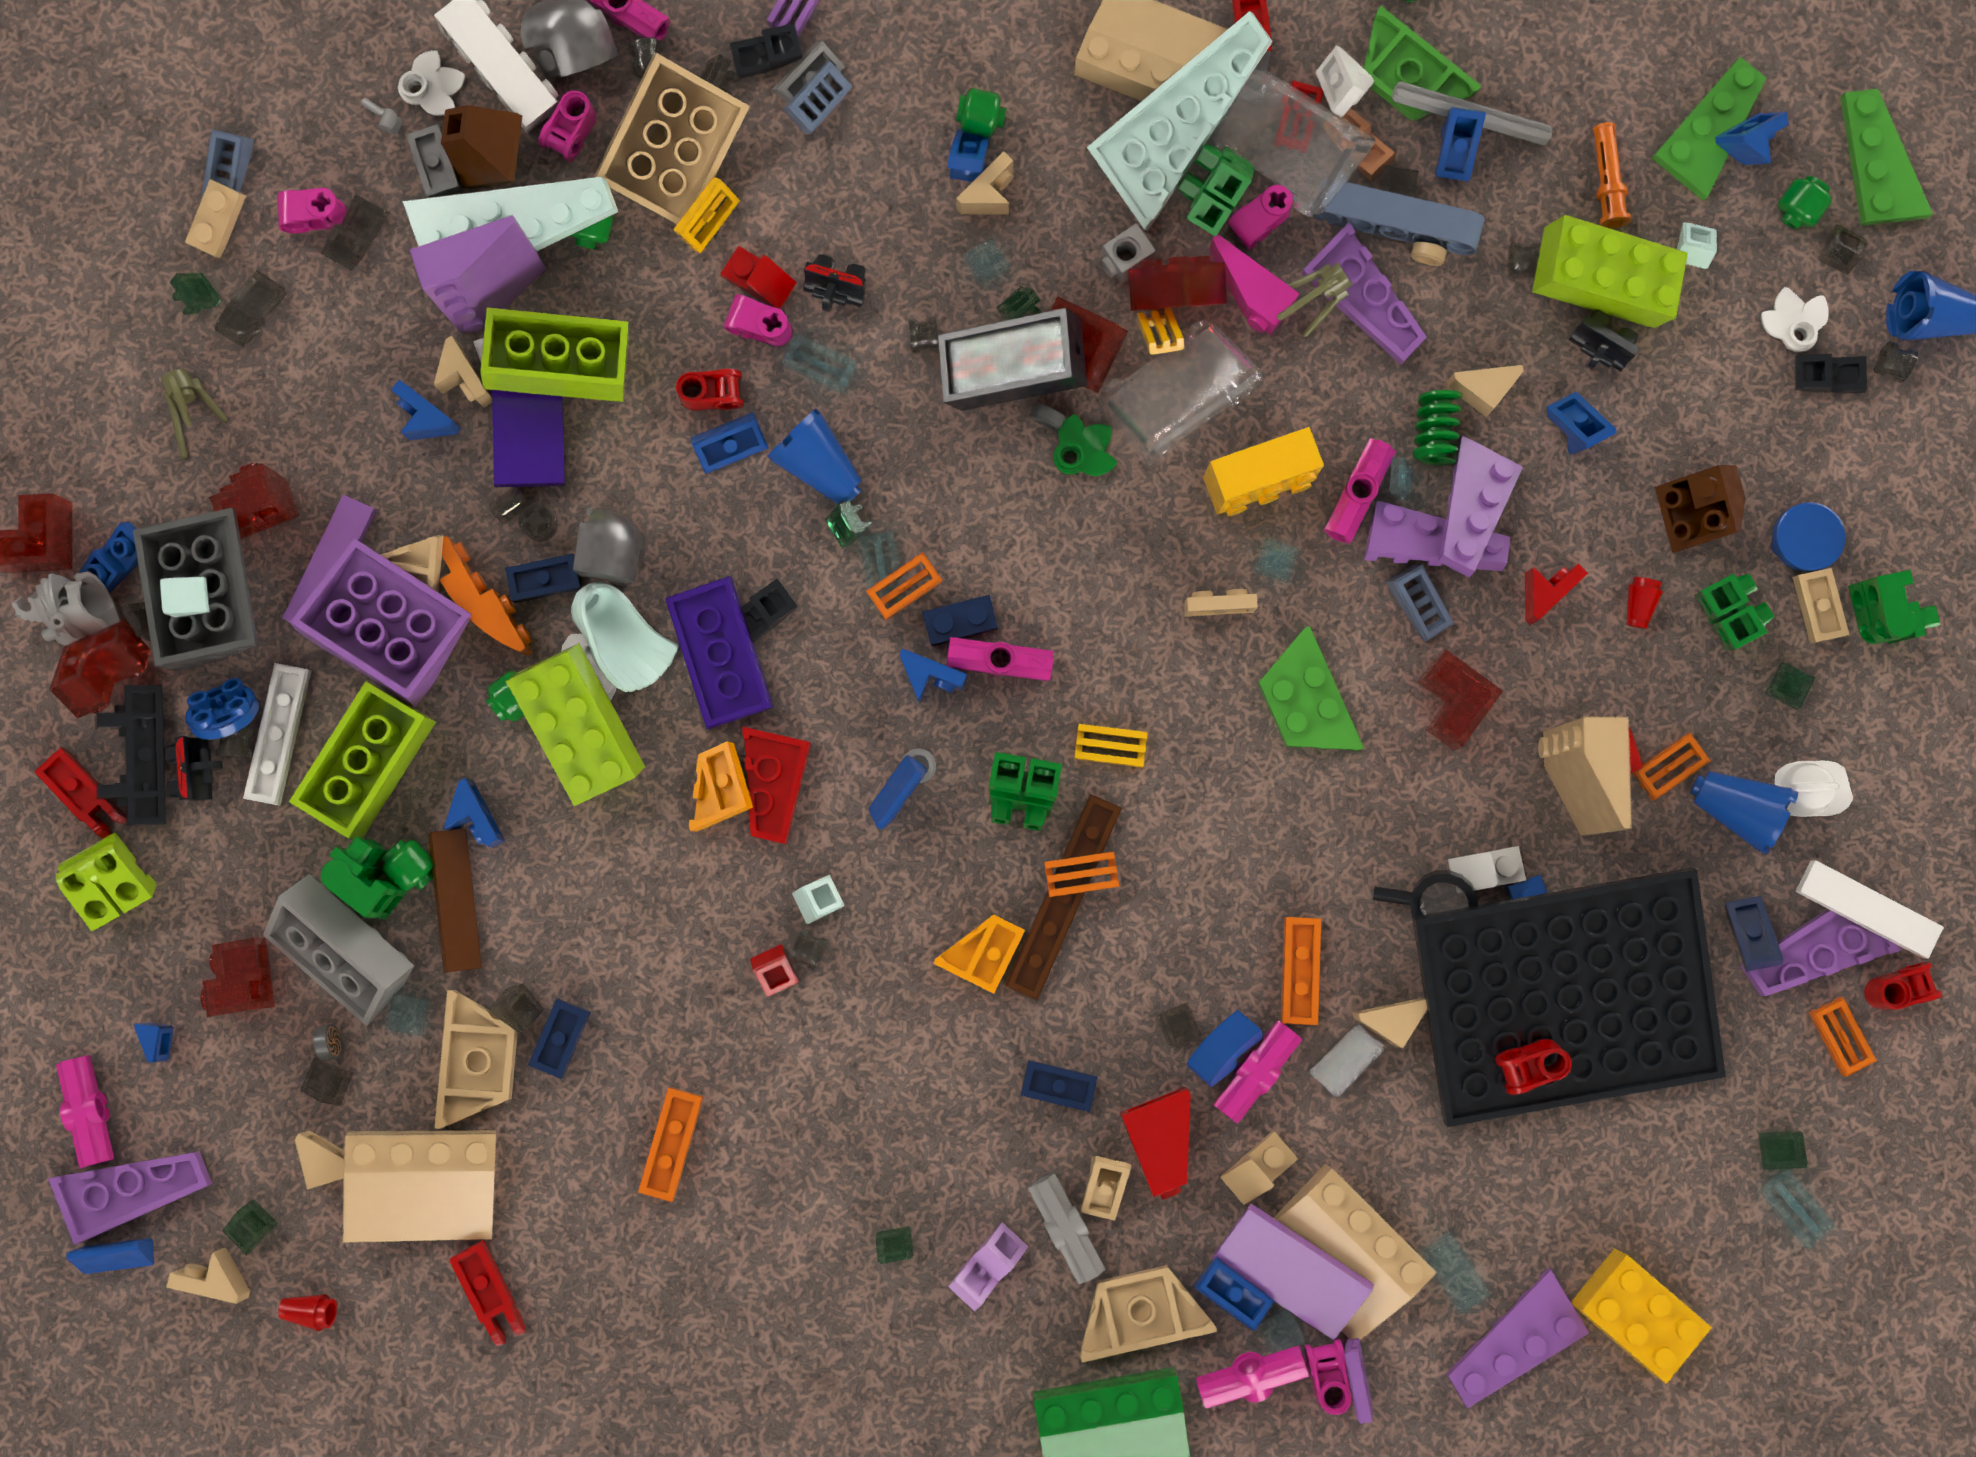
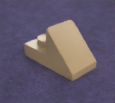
M1003 151L956 198V210L960 214L1008 215L1009 202L996 189L1002 191L1012 181L1014 160Z
M451 335L445 340L434 386L444 394L459 384L470 402L476 400L484 408L492 403V395L488 389H483L481 377L460 344Z
M1272 1131L1220 1178L1242 1204L1245 1205L1275 1186L1273 1181L1297 1161L1298 1158L1277 1133Z
M1093 1156L1080 1213L1115 1221L1131 1170V1164Z
M225 1247L212 1253L208 1268L197 1264H186L185 1268L183 1267L171 1272L166 1288L234 1304L249 1298L250 1294L249 1287Z

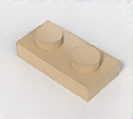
M210 179L185 243L220 258L226 248L246 195Z
M1832 568L1793 577L1810 644L1850 635Z
M1247 589L1228 590L1224 596H1213L1212 591L1193 592L1192 597L1186 598L1184 602L1185 617L1254 613L1258 608L1257 594H1247Z

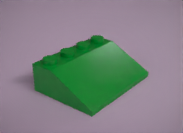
M1174 1367L1033 1391L1043 1457H1190L1178 1376Z

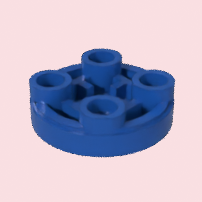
M1801 503L1786 510L1777 519L1773 528L1771 549L1784 564L1800 572L1819 571L1832 565L1842 554L1846 541L1845 529L1840 518L1830 508L1819 503Z
M231 678L226 680L221 686L207 692L197 691L191 694L187 699L189 708L185 715V721L192 734L198 738H223L247 726L256 716L259 710V702L253 690L245 686L241 679Z

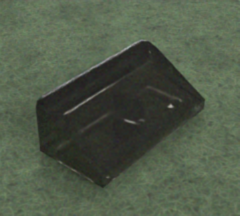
M1357 1022L1308 1072L1334 1098L1338 1099L1387 1048Z

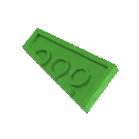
M1739 57L1652 159L1704 201L1708 197L1729 155L1716 144L1715 137L1746 120L1766 77L1742 57Z
M1879 89L1845 92L1840 99L1861 226L1928 219L1933 213Z

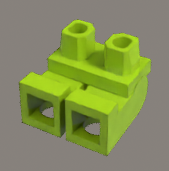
M116 833L109 835L65 860L57 867L59 872L56 874V881L60 890L91 931L119 917L121 912L126 913L152 898L157 886L150 874L145 875L135 863V857Z

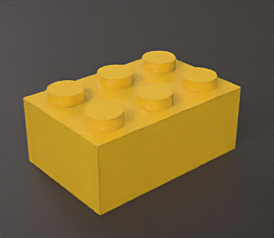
M1307 427L1210 461L1203 479L1217 515L1226 512L1227 516H1233L1247 510L1246 505L1252 502L1259 501L1260 505H1264L1279 498L1278 494L1291 489L1292 494L1310 488L1312 486L1311 482L1317 479V475L1324 467L1311 429Z
M1615 1248L1571 1301L1574 1308L1647 1371L1665 1384L1669 1382L1712 1328L1631 1257Z

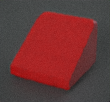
M782 944L750 959L753 972L767 997L799 983Z

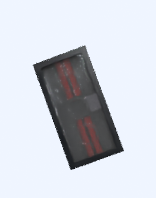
M1067 308L938 335L943 402L960 411L1087 386L1082 319Z

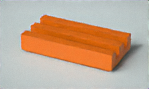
M922 552L866 590V593L887 621L941 584L943 580ZM921 563L925 567L881 599L877 596L880 591ZM929 574L932 577L931 580L889 609L884 606Z
M1687 733L1643 764L1641 769L1632 774L1639 780L1640 786L1647 791L1650 800L1654 801L1711 762V760L1693 735ZM1687 743L1691 747L1650 777L1645 775L1648 770ZM1696 754L1699 760L1657 789L1653 786L1654 782Z
M1114 852L1044 862L1049 897L1120 887ZM1108 861V867L1053 875L1052 868ZM1110 874L1111 881L1055 889L1054 882Z
M1837 997L1832 1002L1825 1003L1820 1008L1808 1012L1841 1076L1847 1077L1877 1061L1843 997ZM1838 1009L1863 1059L1859 1060L1833 1010ZM1824 1015L1828 1019L1851 1065H1848L1845 1057L1843 1056L1836 1040L1834 1039L1827 1023L1823 1018Z

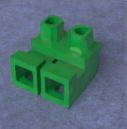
M1205 143L1195 163L1208 170L1209 173L1203 180L1188 171L1178 190L1192 201L1190 205L1192 209L1186 219L1216 237L1231 214L1233 207L1236 206L1251 183L1254 166L1227 146L1221 151Z
M1911 570L1873 577L1848 586L1858 630L1865 642L1869 644L1898 643L1926 636L1925 629L1940 626L1935 605L1920 608L1918 601L1908 603L1905 586L1914 584Z
M1733 573L1694 595L1702 606L1712 628L1720 637L1725 650H1736L1768 633L1765 625L1775 618L1766 602L1755 607L1752 605L1747 607L1746 603L1750 601L1747 595L1758 590L1750 574L1736 577Z
M995 752L989 781L990 796L988 804L991 805V822L1009 825L1012 809L1026 811L1023 827L1041 831L1046 816H1050L1053 802L1057 798L1062 764L1031 758L1029 770L1024 771L1027 757Z
M355 836L346 849L335 847L329 855L333 860L328 861L321 870V880L325 887L366 918L387 919L408 892L402 891L393 882L378 880L383 872L377 865L388 850L370 838L365 840L360 836Z

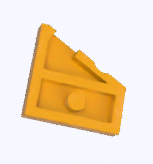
M727 741L698 754L696 767L697 781L694 784L692 797L697 799L694 820H689V829L695 832L753 808L734 743Z
M992 915L938 956L933 964L994 994L1025 930L996 915Z

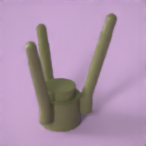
M1338 262L1332 267L1328 263L1321 269L1288 283L1287 285L1291 288H1297L1322 277L1316 281L1319 285L1317 288L1279 313L1277 319L1283 320L1322 293L1327 298L1334 295L1330 302L1303 331L1302 336L1308 337L1334 307L1349 295L1347 289L1353 286Z
M176 369L163 375L161 382L166 391L164 396L169 405L180 455L183 460L188 459V453L178 408L185 425L190 426L192 421L186 404L194 401L196 398L195 393H198L223 423L227 422L228 418L204 390L199 378L191 379L187 370Z

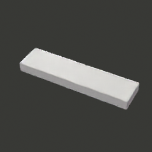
M274 663L243 799L281 806L311 670Z
M1816 860L1810 861L1795 891L1925 959H1929L1944 928Z

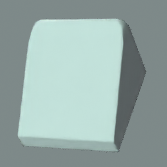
M1683 222L1677 249L1688 253L1686 264L1704 269L1709 267L1717 252L1716 229Z
M206 577L165 578L160 580L162 610L164 614L180 617L209 612Z
M830 875L805 885L792 893L807 924L845 906Z

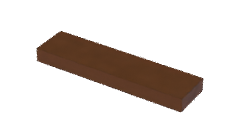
M466 829L428 833L430 855L433 861L432 874L443 973L482 968Z

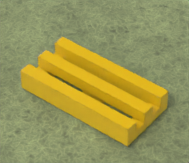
M713 177L673 231L682 236L681 239L689 244L692 250L700 254L740 200L721 179ZM726 196V200L723 202V204L720 206L717 212H715L716 208L719 206V204ZM707 222V225L695 239L694 237L697 235V233L700 231L703 225Z
M1171 308L1164 309L1165 315L1162 316L1159 315L1158 310L1151 311V317L1146 318L1144 312L1137 313L1138 324L1151 355L1184 349V338ZM1164 324L1167 325L1174 343H1170ZM1155 326L1162 345H1156L1150 327Z
M1078 724L1074 759L1143 768L1148 732ZM1084 733L1139 739V745L1084 738ZM1083 746L1137 752L1138 754L1137 759L1082 752Z

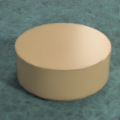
M1415 242L1410 256L1413 260L1420 263L1441 266L1444 264L1447 250L1436 244Z

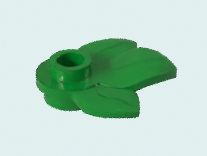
M1076 414L1068 417L1063 422L1061 429L1058 430L1060 444L1055 448L1053 454L1055 467L1066 475L1082 472L1091 477L1102 476L1113 470L1117 465V461L1113 456L1105 452L1111 438V426L1096 424L1084 428L1082 421ZM1066 453H1073L1077 460L1069 464L1065 462L1064 455Z

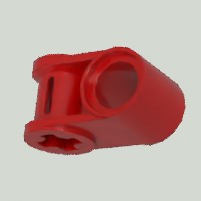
M718 369L714 371L687 372L681 375L676 382L679 400L689 410H735L744 406V401L740 398L739 380L742 378L740 370ZM695 385L702 388L701 393L697 397L689 398L684 395L685 390L690 386ZM726 385H728V394L726 393Z
M1930 961L1899 968L1898 971L1876 977L1867 983L1864 990L1865 999L1868 1004L1877 1009L1890 1010L1903 1009L1915 1004L1933 1001L1941 998L1943 995L1941 990H1936L1930 973L1932 968ZM1887 986L1891 991V996L1888 1001L1886 1000L1884 995V991Z
M1543 1039L1520 1048L1506 1050L1495 1057L1496 1064L1502 1067L1507 1082L1505 1084L1506 1093L1511 1095L1522 1094L1535 1087L1560 1080L1568 1075L1572 1066L1568 1053L1559 1044L1550 1039ZM1557 1053V1060L1554 1064L1544 1066V1060L1547 1055Z

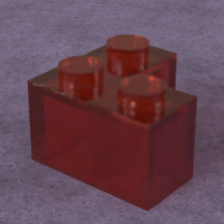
M1211 256L1169 258V265H1163L1162 259L1142 261V268L1128 269L1131 311L1227 304L1225 262H1211Z
M1057 296L1051 311L1067 308L1082 319L1087 386L1085 388L1098 394L1128 331L1104 317Z
M250 463L242 466L238 473L229 476L230 485L222 487L219 490L220 493L209 497L214 511L227 508L236 509L240 539L300 516L286 479L263 463Z
M54 493L18 495V529L0 530V572L19 573L72 570V502Z
M122 620L65 645L49 690L77 719L90 713H99L110 703L115 683L126 678H136L145 671L151 649L128 623Z
M1445 649L1437 654L1417 681L1445 702L1425 730L1453 751L1463 747L1503 690Z
M249 938L212 945L213 953L210 954L209 963L211 971L216 975V979L202 981L203 989L200 993L201 1005L206 1010L207 1017L274 1008L275 1003L266 938Z

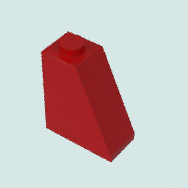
M1186 1087L1120 1112L1153 1197L1160 1195L1161 1199L1170 1198L1181 1192L1180 1187L1187 1184L1191 1095Z

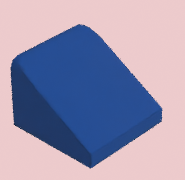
M150 1022L135 1023L134 1028L147 1062L167 1061L169 1059L174 1027L172 1025Z

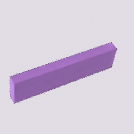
M342 495L282 619L291 621L354 538L362 543L377 513L376 509Z

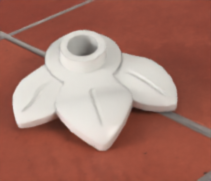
M429 51L419 55L414 60L412 70L401 76L398 91L406 103L421 105L428 114L444 116L446 109L456 108L451 97L461 90L466 76L459 70L441 67L438 51ZM413 86H422L420 91L416 93H411V89Z
M1784 287L1775 299L1774 310L1761 313L1762 325L1771 336L1782 339L1784 345L1789 350L1797 353L1806 352L1815 345L1818 338V330L1828 321L1827 301L1821 295L1804 304L1792 290ZM1795 331L1803 334V341H1799L1795 337Z

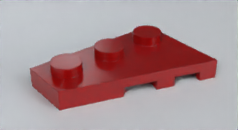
M742 726L745 742V770L747 771L748 792L753 808L749 809L751 836L787 845L811 742Z

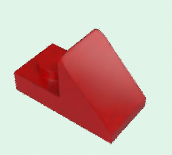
M740 246L736 248L720 273L721 277L765 304L778 309L782 308L797 284L794 279L769 257L763 255L760 259Z
M1579 563L1569 570L1563 566L1548 581L1534 567L1525 573V621L1529 625L1539 621L1588 572Z

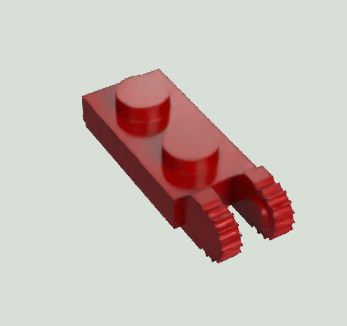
M60 747L34 771L79 821L85 822L102 839L111 835L112 832L105 823L94 815L101 808L115 822L121 825L126 822V814L120 807H117L116 803L110 799H96V784L98 782L66 748Z
M484 1240L449 1258V1262L480 1324H484L495 1345L500 1346L506 1343L505 1332L494 1317L502 1312L517 1336L526 1332L525 1323L518 1309L514 1306L516 1303Z

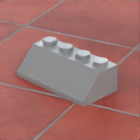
M310 874L278 897L263 933L266 939L366 1026L374 1020L406 983L414 967L405 954L392 947L376 929L369 927L356 915L351 907L344 905L323 883H319Z

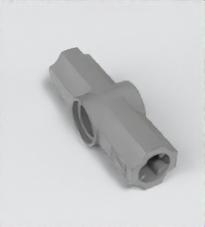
M1055 1172L1029 1185L1028 1189L1045 1219L1043 1222L1057 1250H1061L1067 1261L1066 1263L1078 1284L1088 1282L1104 1272L1106 1269L1088 1237L1090 1233L1083 1219H1081L1076 1206L1071 1205L1066 1195L1067 1193Z

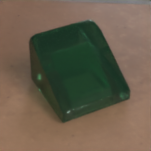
M1792 1129L1758 1133L1763 1169H1798L1808 1167L1803 1132Z
M253 1199L237 1210L222 1231L244 1254L249 1255L278 1223Z
M909 1226L876 1233L878 1263L885 1264L914 1257L915 1250Z

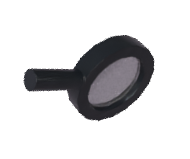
M1435 870L1424 875L1414 885L1412 892L1375 886L1373 900L1409 905L1412 917L1478 905L1477 893L1472 883L1462 874L1450 870Z

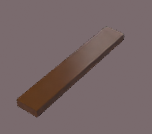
M1090 794L1061 859L1103 853L1122 808ZM1098 862L1058 867L1054 875L1096 869ZM1092 877L1054 882L1055 889L1089 884ZM1047 890L1005 987L1038 1000L1085 892L1049 897Z

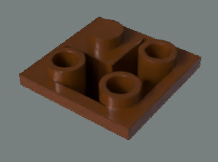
M470 105L445 110L441 144L464 188L476 189L514 182L517 170L519 140L521 138L522 115Z
M1717 465L1655 487L1672 553L1740 532L1746 498L1737 465Z

